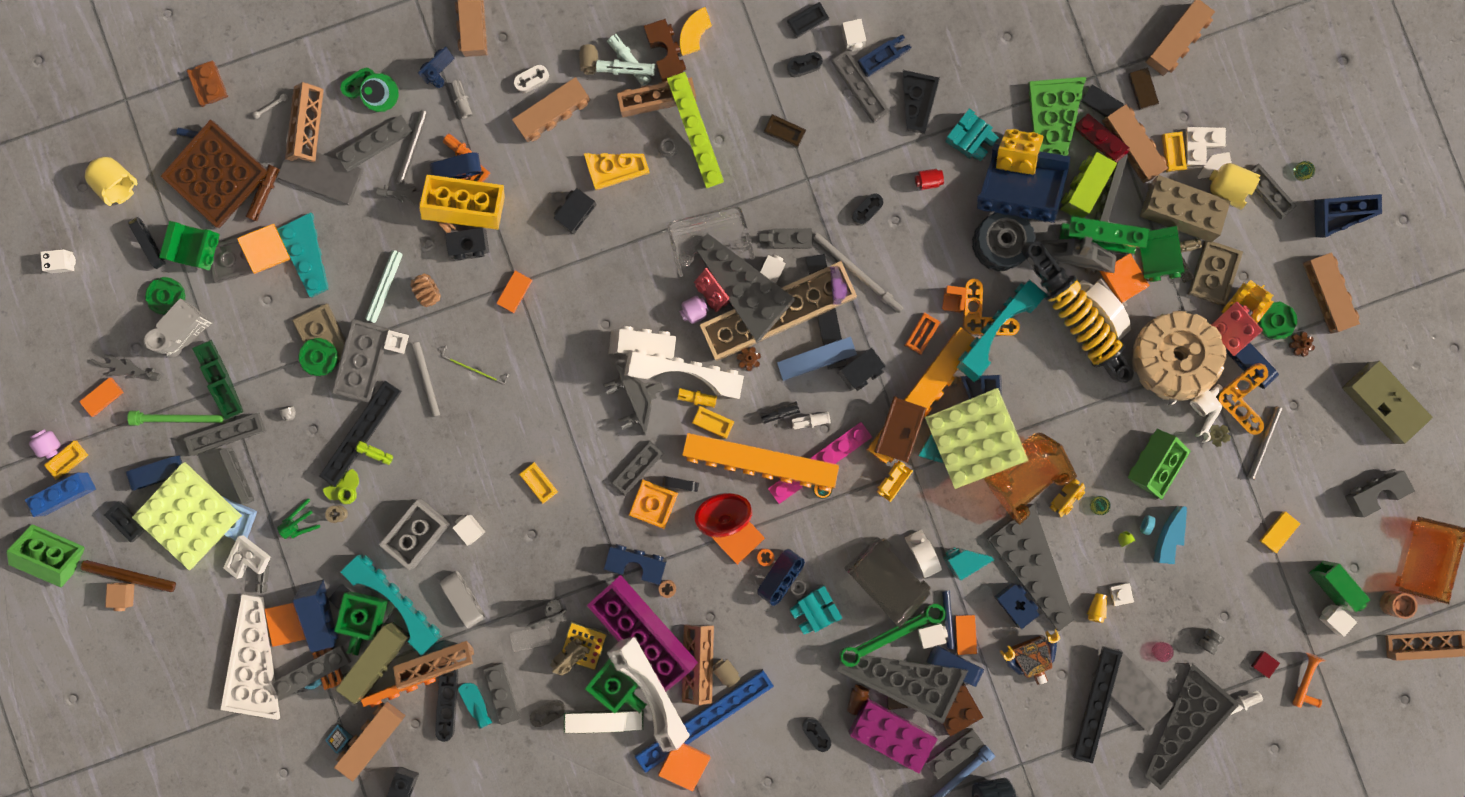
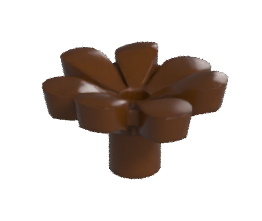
M1301 332L1300 336L1297 334L1292 335L1291 338L1294 342L1289 343V348H1295L1293 351L1294 355L1298 356L1301 354L1302 357H1306L1309 351L1315 349V346L1312 345L1313 337H1308L1306 332Z
M753 346L749 350L747 348L741 350L742 354L736 355V359L741 360L738 366L740 368L746 366V370L749 372L752 371V366L758 368L760 363L757 360L761 358V354L755 353L756 348Z

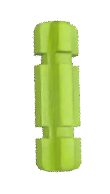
M359 441L356 445L355 450L357 452L365 453L366 456L375 460H381L384 464L390 465L393 460L391 454L384 453L382 450L371 445L367 446L362 441Z

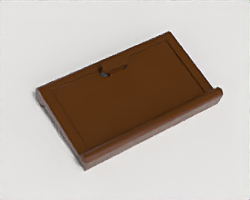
M894 396L875 453L908 463L927 408Z

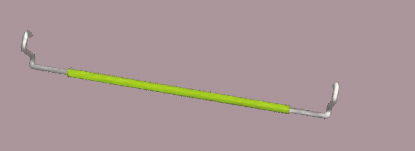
M445 346V348H444L442 357H445V356H443V355H444V352H445V349L447 348V346ZM447 358V359H449L450 361H453V362H455V363H457V364H459V365H462V366H464V367H466V368H468V369H471V370H473V371H475V372H477V373H480V374H482V375H484V376H486V377H489V378H491V379H493V380H495V381L501 382V381H499V380H497V379H495V378H493V377H491V376H489V375H486V374H484V373H482V372H480V371H477V370H475V369H473V368H471V367H469V366H466V365H464V364H462V363H460V362H457V361H455V360H453V359Z

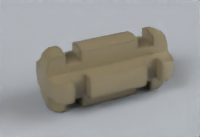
M1197 238L1180 242L1181 253L1201 248V240Z

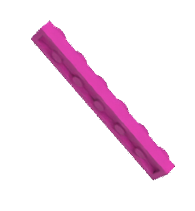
M860 422L810 459L836 464L871 439L872 436L863 423ZM780 479L770 486L768 490L778 504H780L804 486H800V482L792 481V484L781 482Z

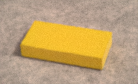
M1183 133L1162 134L1164 158L1168 167L1166 172L1186 170Z
M699 406L692 424L727 439L734 421Z
M73 441L44 464V466L55 480H59L89 455L77 441Z
M535 462L519 474L542 504L558 493L557 489Z
M1283 511L1259 541L1273 553H1277L1300 523L1286 511Z

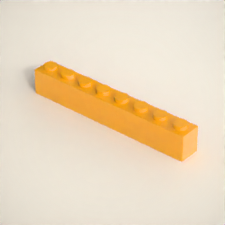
M962 327L958 328L904 400L927 408L924 415L926 417L932 410L930 405L933 401L937 402L944 394L942 392L943 388L946 385L949 387L954 381L955 377L953 375L959 370L957 368L960 363L958 358L964 351L969 352L971 350L969 345L975 337ZM880 431L866 450L884 464H887L888 461L891 463L894 458L875 453L881 434Z
M687 433L682 455L684 458H687V462L698 464V461L706 462V466L715 468L717 465H722L725 470L734 472L736 469H741L744 474L754 476V473H760L762 478L773 480V477L781 478V482L792 484V481L800 482V486L811 488V485L819 486V490L830 492V489H835L839 465L690 433Z

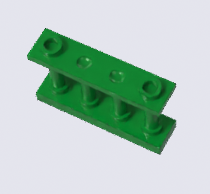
M1072 216L1070 224H1061L1059 239L1076 238L1082 240L1085 236L1091 237L1092 242L1107 251L1123 254L1131 253V255H1134L1136 247L1147 248L1149 229Z

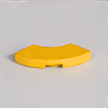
M706 7L692 14L683 26L680 36L682 56L699 51L701 35L705 30L712 27Z

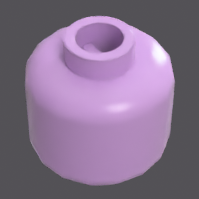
M693 296L682 302L683 310L680 311V314L684 321L688 320L691 324H695L707 317L709 309L703 297Z
M44 429L30 437L29 446L39 458L46 456L48 459L58 453L57 449L61 446L52 431Z

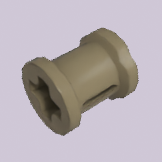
M342 505L330 506L326 510L325 516L330 523L343 522L348 516V511ZM334 512H339L340 515L334 516Z

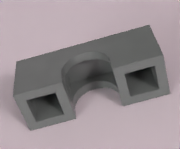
M1391 469L1384 473L1385 476L1367 481L1368 485L1350 490V494L1346 495L1345 498L1355 517L1364 518L1380 510L1377 497L1381 491L1386 493L1389 500H1399L1415 492L1405 471Z

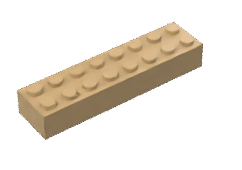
M842 262L831 265L838 266L842 283H846V297L840 305H833L830 266L784 286L782 289L793 296L795 301L760 342L856 299V292ZM735 309L700 324L716 361L756 344V341Z

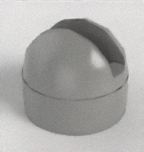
M294 406L279 410L283 420L289 421L295 418L296 411Z

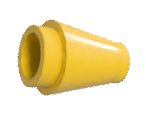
M1095 593L1087 612L1088 620L1097 623L1104 622V619H1106V595Z

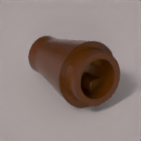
M856 684L851 689L847 708L849 713L858 715V712L869 698V689L859 684Z

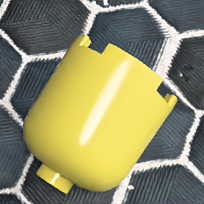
M111 157L97 158L91 161L85 170L87 184L109 206L115 202L121 204L128 200L134 193L132 191L134 185L137 186L138 184L136 178Z
M1226 163L1218 170L1214 169L1209 177V180L1212 181L1210 191L1215 196L1231 201L1230 205L1242 210L1247 204L1245 202L1247 195L1253 194L1261 175L1236 164Z

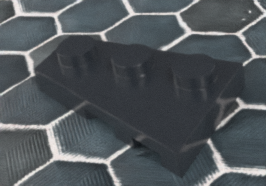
M903 70L907 130L926 134L940 78Z

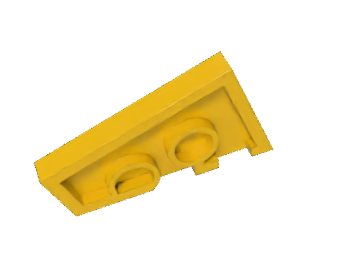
M584 153L595 190L650 173L644 154Z

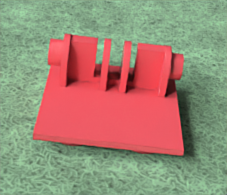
M705 268L694 283L696 289L706 298L708 305L715 312H718L722 306L724 307L729 303V297L710 271Z
M1238 302L1233 304L1211 324V326L1217 328L1222 336V343L1233 356L1263 331L1248 314L1249 308L1245 305L1242 307Z

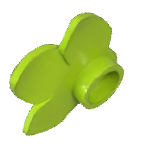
M350 469L337 487L333 485L325 487L323 489L325 496L330 500H339L343 504L353 503L357 498L356 488L359 485L357 472L354 469ZM347 491L350 492L349 498H346L345 493Z

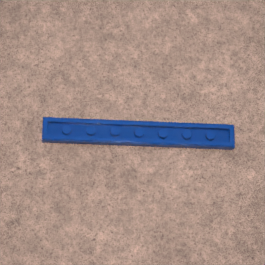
M761 670L685 721L683 724L690 736L684 743L688 745L773 688L774 685L765 671ZM656 741L636 754L635 758L646 773L664 761L669 751L663 752Z

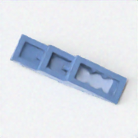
M851 337L777 362L784 381L856 356L857 353Z

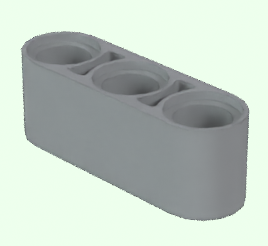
M458 571L440 580L442 589L467 628H471L486 618L482 608Z

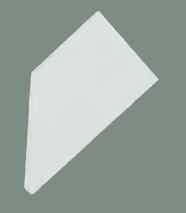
M1230 153L1212 155L1198 175V179L1208 178L1214 169L1218 170L1222 165L1231 163Z

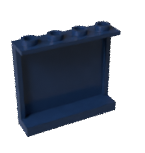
M994 144L992 158L981 194L977 197V209L1055 223L1069 171L1071 156L1039 151L1036 171L1034 175L996 169L1000 145Z

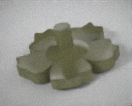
M1212 425L1210 427L1211 432L1209 433L1211 438L1208 442L1212 441L1213 445L1221 447L1222 442L1227 443V441H1230L1231 436L1227 434L1229 433L1227 426L1222 425L1219 427V425Z

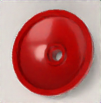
M726 493L713 496L698 507L695 513V524L698 530L707 536L727 537L741 531L751 520V504L745 497L738 494Z

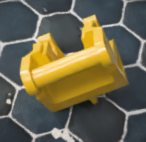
M1251 280L1247 284L1244 282L1221 313L1224 314L1231 305L1238 302L1241 305L1247 306L1253 312L1251 318L1258 323L1273 304L1271 298L1274 295L1263 289L1265 285L1260 287Z

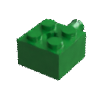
M352 591L344 593L335 632L351 636L347 654L352 653V655L358 656L362 639L373 641L381 630L388 600Z
M611 658L607 660L585 688L614 714L624 703H628L639 714L647 706V703L634 694L638 684L630 676L617 670ZM616 681V686L610 687L611 682Z

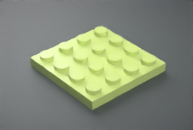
M998 388L925 417L955 489L1028 461Z
M184 462L132 518L188 570H191L242 515Z

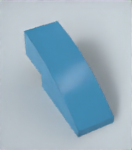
M1177 506L1168 517L1157 541L1154 562L1175 564L1176 545L1184 546L1187 507Z

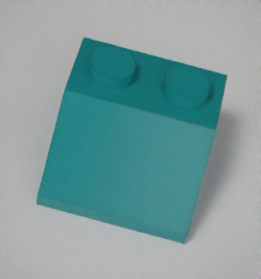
M955 547L945 552L946 556L943 557L953 576L960 581L994 561L993 557L962 548L956 549Z

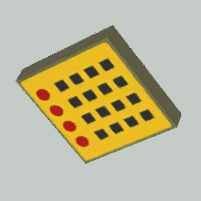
M571 621L561 651L567 655L568 653L564 648L573 639L580 638L583 642L582 645L590 650L582 660L577 661L575 664L596 671L608 633Z

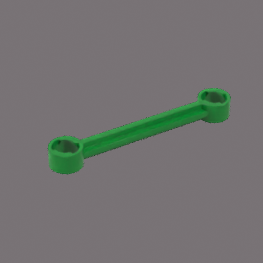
M929 604L920 615L855 648L844 647L839 653V660L845 666L854 667L859 663L861 657L928 623L942 622L945 618V610L939 604ZM931 607L940 610V617L938 619L928 616V611ZM846 650L855 653L856 659L853 663L843 660V654Z

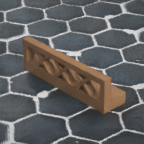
M304 82L294 86L285 159L293 161L299 158L315 162L324 89ZM309 90L317 93L315 102H312L308 96ZM309 107L315 114L312 120L306 114ZM306 126H309L312 130V137L309 139L304 133ZM304 144H307L309 147L310 156L302 154V146Z
M684 625L683 646L689 652L691 649L694 651V658L698 663L692 669L694 672L693 679H691L689 673L682 678L683 703L694 705L712 703L714 625ZM690 629L695 630L694 640L690 637ZM690 688H691L692 691L694 692V693H693V699H690V698H689V689H690Z
M1464 630L1385 635L1387 658L1395 661L1465 657ZM1453 635H1458L1459 646H1452L1448 642ZM1435 636L1441 640L1437 647L1429 644ZM1414 638H1419L1423 642L1418 648H1413L1410 645ZM1392 639H1399L1404 644L1398 650H1393Z
M467 641L393 666L397 688L400 690L473 664L471 655H474L473 647ZM466 657V660L461 661V662H457V660H460V659H463V658Z

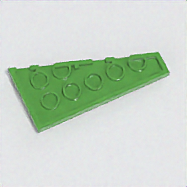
M1086 77L1030 81L1028 83L1032 132L1044 136L1039 151L1068 156V149L1072 140Z

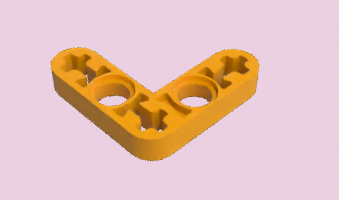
M974 278L967 281L964 287L967 289L963 311V329L972 335H983L980 331L981 327H975L972 331L971 327L967 326V324L971 323V320H973L974 324H981V320H983L982 329L988 321L994 322L992 317H982L983 284L980 280ZM975 283L978 289L975 290L974 296L979 297L968 299V296H972V289H969V286ZM970 301H974L978 304V309L976 312H972L968 309V303ZM1013 318L1008 319L1002 325L1006 326L1011 322L1015 329L1009 332L1008 328H1002V332H999V328L995 336L1015 335L1020 329L1019 322Z
M1262 363L1252 365L1219 393L1221 405L1247 432L1253 435L1263 431L1264 423L1259 415L1242 398L1268 377V369ZM1255 369H1263V376L1257 375L1253 378L1255 383H1252L1251 379L1247 377L1248 374L1250 377L1254 376ZM1246 380L1249 383V387L1241 390L1237 386L1238 382ZM1224 394H1232L1231 398L1236 403L1232 408H1230L1232 403L1228 399L1224 401ZM1238 407H1245L1247 413L1244 416H1238L1235 413ZM1251 414L1253 415L1250 417L1254 423L1259 422L1258 429L1255 427L1251 429V423L1246 420Z

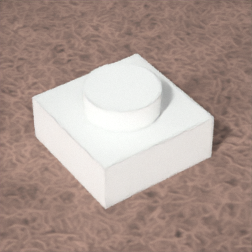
M389 330L384 349L404 354L409 335Z
M1130 583L1109 586L1113 606L1134 602Z

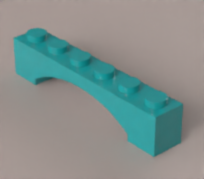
M1030 279L1025 284L1022 282L1014 290L1017 294L1013 298L1010 296L1004 302V310L1001 311L999 309L992 317L994 322L991 325L988 323L981 330L983 334L981 338L976 337L969 345L971 350L969 352L964 351L958 358L960 363L957 368L973 382L991 364L989 361L990 347L1002 324L1022 312L1027 311L1031 313L1044 299L1045 292Z
M357 555L341 573L353 586L358 584L368 586L390 600L406 622L410 634L408 642L420 655L426 653L442 637L439 634V628L434 624H430L426 620V615L420 610L417 611L412 606L413 602L408 597H403L399 593V587L394 583H390L386 579V574L381 569H376L372 565L373 561L367 555Z

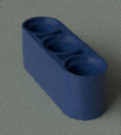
M476 152L465 153L429 164L431 175L463 179L482 173L479 153Z
M1251 343L1247 344L1235 356L1226 348V353L1244 372L1256 363H1262L1267 367L1268 377L1258 385L1260 388L1265 389L1279 376L1277 370ZM1255 369V375L1252 376V377H1250V379H1251L1254 383H1255V381L1253 380V378H1254L1255 376H1257V375L1263 376V373H1262L1263 369H1261V370Z
M181 456L170 457L126 471L131 491L166 481L182 464Z
M791 549L784 550L759 586L758 595L772 606L777 605L804 567L805 560Z
M938 645L933 646L926 660L927 663L932 665L968 669L964 682L974 687L977 686L984 672L983 668Z

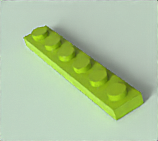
M683 72L667 78L706 189L723 183L724 180L686 73Z

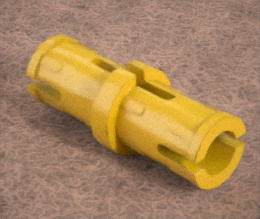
M680 388L677 400L691 402L696 406L700 404L715 408L717 396L704 394L699 390L694 392Z

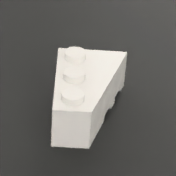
M622 326L621 329L611 331L609 354L618 353L628 356L629 352H635V349L647 351L646 355L653 356L654 353L665 355V359L672 360L676 336H670V332L659 331V334H654L650 329H640L639 332L633 331V327Z

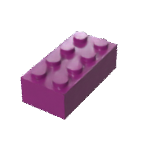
M867 699L848 731L854 739L918 774L921 772L938 740L931 732L870 699Z

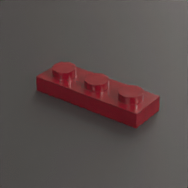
M1089 113L1075 124L1074 129L1116 163L1130 151L1129 146Z

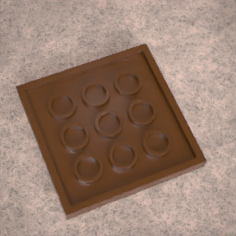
M210 119L164 171L161 177L216 228H221L260 184V180L267 175L268 171L214 120Z

